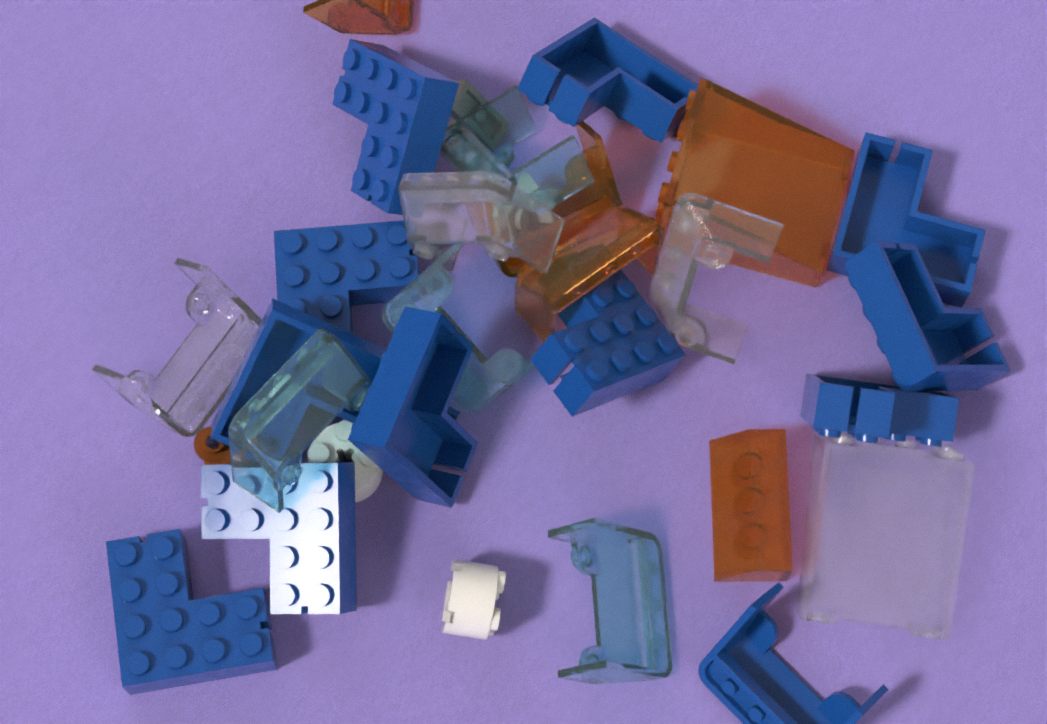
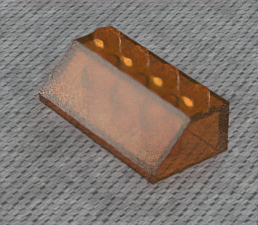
M749 429L710 440L714 582L787 581L792 573L786 429Z

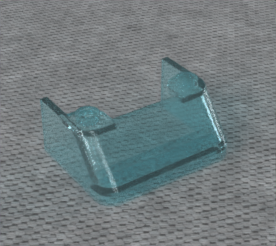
M515 85L447 126L439 154L484 199L533 214H546L554 206L595 181L577 139L573 135L514 171L508 169L515 158V153L511 146L538 131L521 92L517 90L518 86Z
M463 236L385 304L382 310V320L392 334L405 307L442 313L456 328V331L460 332L474 347L452 402L461 411L474 413L489 405L535 367L530 359L541 345L526 359L514 349H502L487 359L440 306L451 296L454 289L453 278L442 264L468 242Z
M321 328L316 331L237 412L229 426L228 435L233 482L278 513L284 509L283 489L287 485L292 486L295 484L303 472V467L301 466L302 453L344 408L351 412H360L366 398V392L372 384V380L341 341L326 329Z
M598 518L548 530V538L571 543L572 564L580 573L591 576L597 646L586 647L582 651L579 666L558 670V678L590 684L650 681L668 677L672 671V653L663 553L657 537L650 532Z

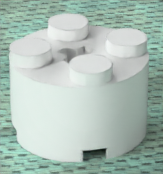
M342 420L339 423L324 428L317 434L308 450V462L337 463L352 459V462H355V502H360L377 490L381 483L383 470L348 440L353 423Z
M453 559L450 571H453V578L447 584L442 621L445 623L441 628V632L487 640V637L493 636L494 630L497 631L499 626L501 608L495 607V600H498L499 594L503 593L506 572L498 571V566Z

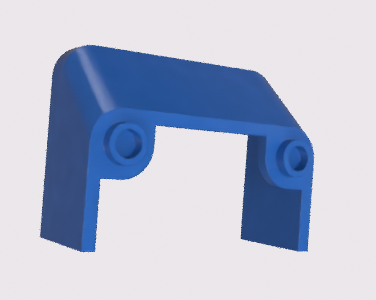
M779 582L747 608L699 664L698 673L703 684L743 724H856L889 690L883 684L862 706L845 692H834L822 701L770 650L778 639V626L774 619L764 610L784 588Z

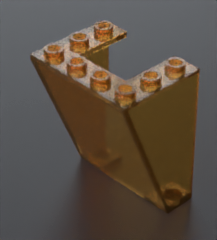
M701 78L697 91L691 89L689 92L684 119L681 120L676 137L677 141L682 142L679 152L672 150L667 171L672 172L670 183H662L658 197L656 219L653 231L659 232L657 244L817 288L824 271L855 151L728 89Z

